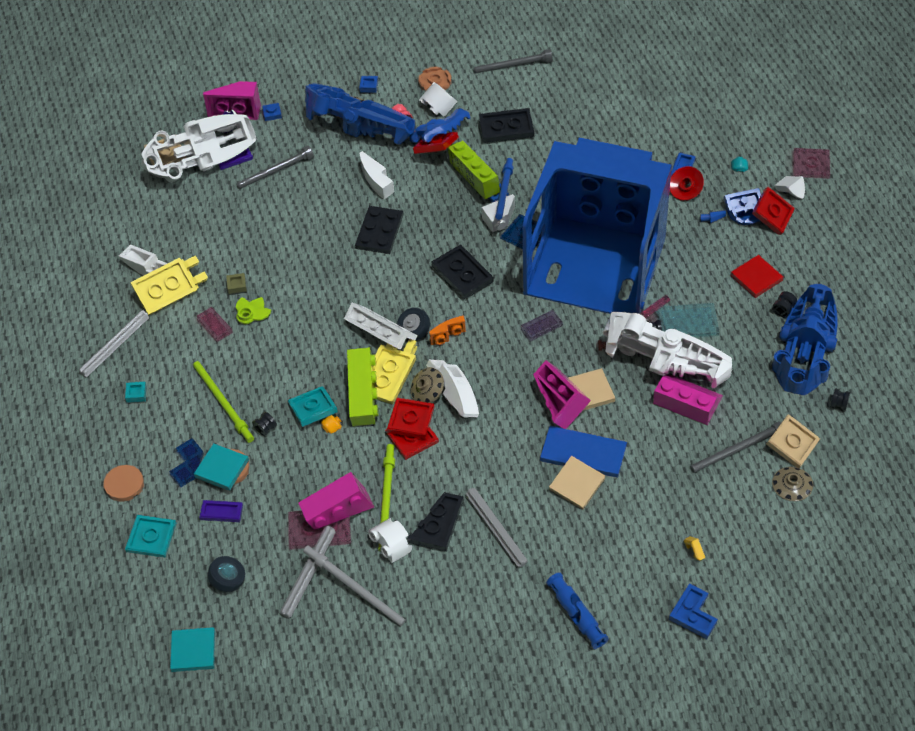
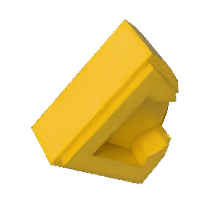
M689 536L684 539L686 547L688 549L692 548L695 559L700 561L705 558L698 538Z

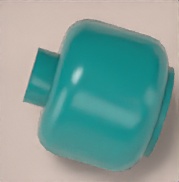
M736 157L731 161V169L735 172L747 171V159Z

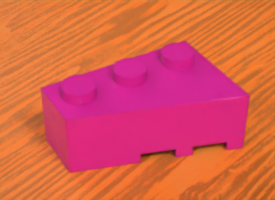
M352 472L298 502L307 523L314 530L374 508L366 488Z

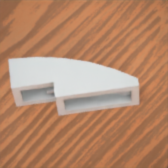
M363 151L360 152L362 171L367 182L381 198L386 199L394 193L393 181L387 177L386 168Z
M129 245L119 255L123 262L143 276L168 264L158 260L156 254L133 245Z

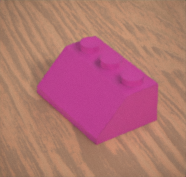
M668 374L661 378L654 390L653 404L708 425L723 395Z

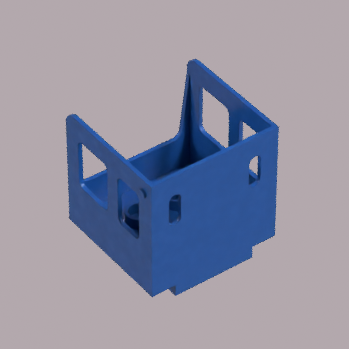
M579 138L576 145L554 141L523 221V295L611 314V312H626L641 315L666 238L672 165L652 161V152L584 138ZM542 195L541 214L532 234V218ZM542 230L541 241L532 262V254ZM553 264L561 265L557 281L554 284H548L546 278ZM627 279L632 280L634 284L627 300H620L618 295L623 281Z

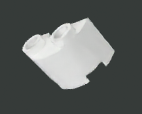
M435 82L419 99L425 106L431 105L429 109L436 115L440 113L442 116H445L457 103L452 96Z
M389 518L368 531L371 540L382 545L381 552L391 563L407 555L412 550V545H408L405 538L409 535L399 521L393 522Z

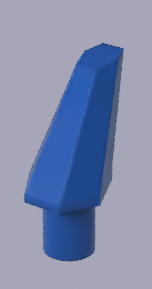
M726 210L700 214V220L712 223L725 217Z

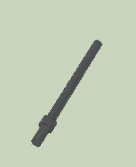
M776 422L770 428L691 465V470L695 473L772 436L781 423Z

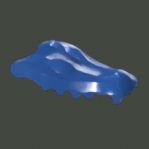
M459 108L445 119H432L427 124L418 126L410 135V141L418 142L422 136L424 142H430L437 134H447V131L457 130V126H460V121H463L464 117L470 119V114L468 111Z

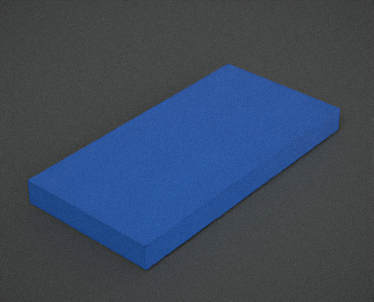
M550 426L540 461L564 466L569 458L573 456L603 475L618 478L627 442Z

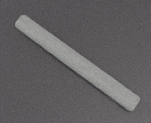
M141 310L79 369L80 374L88 377L149 319L148 313Z
M470 488L466 493L469 501L516 566H525L527 558L475 488Z
M330 526L324 528L314 547V550L319 554H325L335 535L334 528ZM310 557L280 611L281 615L286 618L292 616L318 567Z

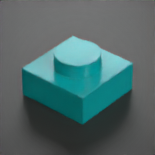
M145 381L126 383L125 399L127 403L146 401L147 385Z

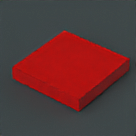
M458 133L437 134L430 142L421 140L414 146V154L446 150L459 138Z
M766 187L752 214L776 234L781 235L795 208L771 188Z
M759 254L731 271L730 274L754 298L779 284L784 278Z
M396 398L387 433L426 439L435 405L433 403Z
M430 427L426 439L387 433V429H385V433L405 460L439 442L438 437Z

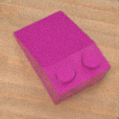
M240 81L203 92L208 117L223 115L224 111L231 112V110H234L238 115H247L249 120H258L261 103L257 82Z

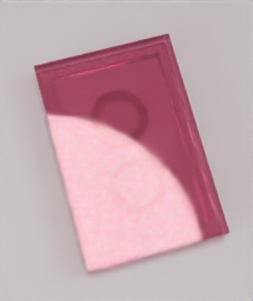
M302 511L288 512L290 550L303 549L308 545L311 548L315 547L326 526L335 529V535L329 546L351 544L350 517L314 530L307 523Z

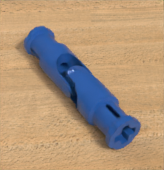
M558 572L549 577L546 581L547 586L553 589L557 600L567 611L580 632L590 640L592 648L597 649L606 644L609 640L608 636L599 629L598 622L582 603L573 588L568 586L563 580V575Z

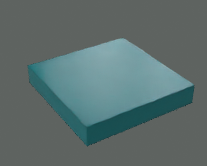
M323 386L287 400L302 427L338 412L336 405Z
M213 443L195 471L194 476L197 479L230 491L248 463L249 458L246 455Z
M137 515L125 551L165 558L177 524L176 520Z
M214 627L172 630L171 672L214 669Z

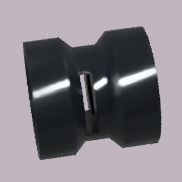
M781 292L778 300L772 306L773 312L783 318L788 317L791 309L797 303V298L790 292Z

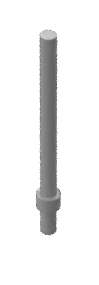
M309 545L305 547L303 552L312 558L317 566L325 568L400 627L405 623L406 620L329 562V558L323 553L319 554Z

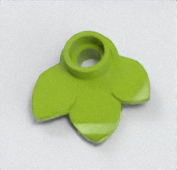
M241 297L236 303L238 311L237 320L241 324L261 321L271 314V309L264 308L263 297L250 302Z

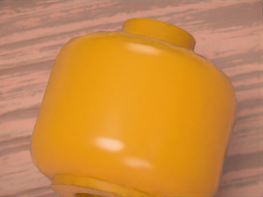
M330 415L322 420L321 425L327 433H334L341 429L340 422L342 421L338 416Z

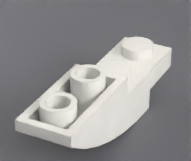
M429 359L426 366L439 370L443 375L445 387L443 395L447 398L448 402L455 407L460 416L465 418L478 417L479 411L474 393L457 365L447 364L444 360Z

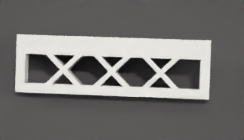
M353 302L344 318L398 349L402 348L406 338L412 340L417 338L416 334Z

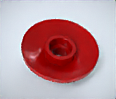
M691 166L679 168L671 176L670 192L675 198L682 201L694 199L700 194L704 186L702 173L697 168ZM691 183L690 187L686 188V185Z

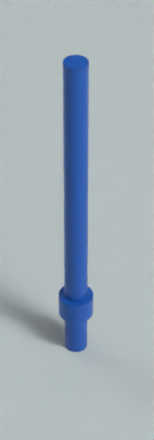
M512 158L506 159V164L502 170L503 179L495 215L497 220H501L503 217L510 175L513 173Z

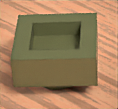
M245 273L226 275L228 294L247 291Z

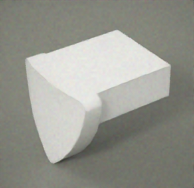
M785 176L774 185L778 192H789L796 198H804L805 184L802 176Z

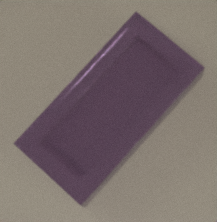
M551 310L522 324L521 330L530 341H533L562 327L563 322Z

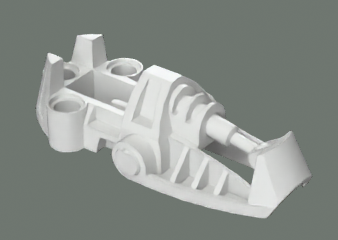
M228 114L207 117L197 121L192 120L183 126L185 133L169 136L165 131L156 132L141 154L143 158L141 165L150 174L159 178H165L168 182H175L181 177L182 170L199 166L200 171L205 172L213 169L215 165L240 154L256 141L255 131L247 115ZM236 124L238 129L233 130V134L225 137L224 135L216 137L215 131ZM162 137L164 144L158 143L156 138ZM233 138L236 140L242 139L241 142L220 148V145L225 144L228 140ZM184 143V146L173 149L176 159L188 156V158L163 166L158 151ZM146 159H153L155 164L153 166L148 165ZM170 169H173L177 172L176 177H173L169 174Z
M611 312L603 334L607 337L605 352L612 358L617 348L628 356H634L638 352L653 358L649 371L662 376L668 374L669 371H672L674 376L676 373H679L680 377H683L684 373L705 375L711 382L712 388L717 387L731 377L732 358L713 346L675 329H668L665 332L652 327V323L647 322L645 317L640 314Z

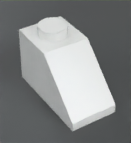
M513 194L506 197L501 220L495 218L498 201L482 207V219L492 232L503 230L508 226L515 208V196Z

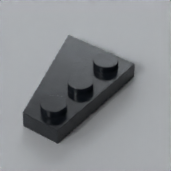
M444 492L432 506L426 518L420 521L413 534L411 533L407 537V543L447 552L464 502V496Z

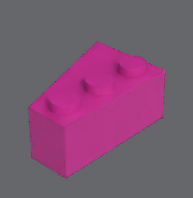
M547 360L533 374L540 392L544 395L546 406L550 409L553 422L563 429L568 428L591 400L556 366Z

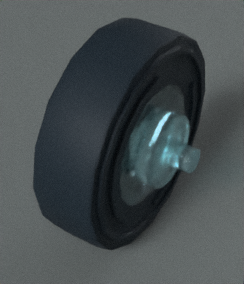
M229 556L216 558L210 564L207 573L211 585L223 592L237 590L243 584L246 574L241 562Z

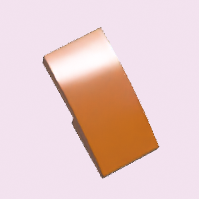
M464 316L452 318L433 328L429 332L430 344L442 345L445 342H449V335H459L462 332H466Z

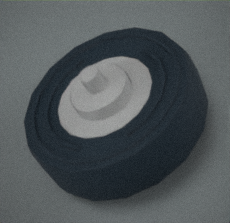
M409 308L400 315L397 325L416 334L417 338L415 341L423 338L429 331L430 318L420 308Z

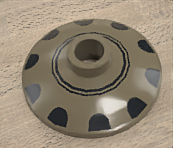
M432 367L418 372L411 384L412 398L415 401L433 403L437 400L444 387V378L441 372Z
M785 467L775 473L772 486L781 498L788 501H801L811 494L813 481L806 471L797 467Z

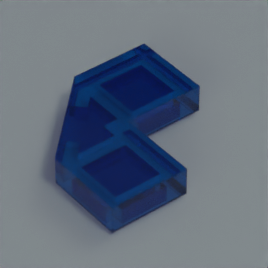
M193 438L176 447L177 453L185 462L169 471L180 487L196 479L194 473L203 459V450Z

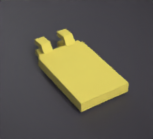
M196 255L185 261L178 258L130 283L148 315L196 292L199 288L198 285L208 279L205 271L194 277L190 273L189 269L199 263Z
M409 339L404 351L398 350L388 343L386 346L380 345L375 354L376 366H373V371H376L377 383H374V388H377L378 393L377 400L394 404L416 361V355H414L417 350L415 340Z

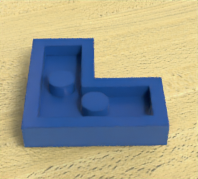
M690 583L669 615L670 621L705 639H708L718 619L700 610L708 598V593Z

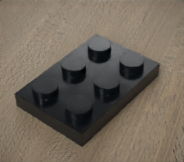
M529 108L479 114L483 143L535 137Z
M369 206L355 243V249L390 254L404 215L403 211Z
M461 244L431 261L432 267L463 299L468 298L494 282V277Z

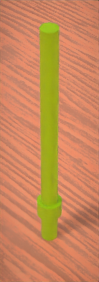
M199 361L194 362L193 367L234 422V427L238 433H242L248 443L252 442L254 437L248 430L249 427L246 422L240 419Z
M393 444L386 446V457L383 459L385 470L380 523L389 519L392 470L395 468ZM380 543L378 544V551H381L382 545Z

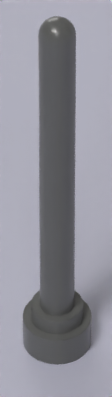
M546 49L538 55L476 66L473 71L480 73L537 61L549 63L553 62L551 49Z
M309 145L305 146L299 151V154L238 182L237 187L239 189L246 187L302 159L311 160L314 158L313 151Z

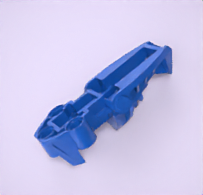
M315 83L305 87L306 117L309 120L313 119L314 114L322 116L323 114L330 113L343 118V130L346 134L354 137L362 134L364 136L369 135L370 137H374L375 134H391L395 144H402L415 130L414 119L371 100L361 102V100L345 93L343 89Z
M810 285L797 300L784 326L781 327L779 338H781L780 341L787 342L785 350L775 352L772 369L776 373L781 387L786 392L805 396L828 379L830 364L823 357L825 351L833 352L835 350L838 323L837 309L832 290L825 285ZM806 302H812L811 307L805 310ZM819 304L828 306L825 318H823L824 313L820 309L821 306ZM796 348H799L797 360H801L800 363L808 362L811 351L814 352L810 371L791 367Z

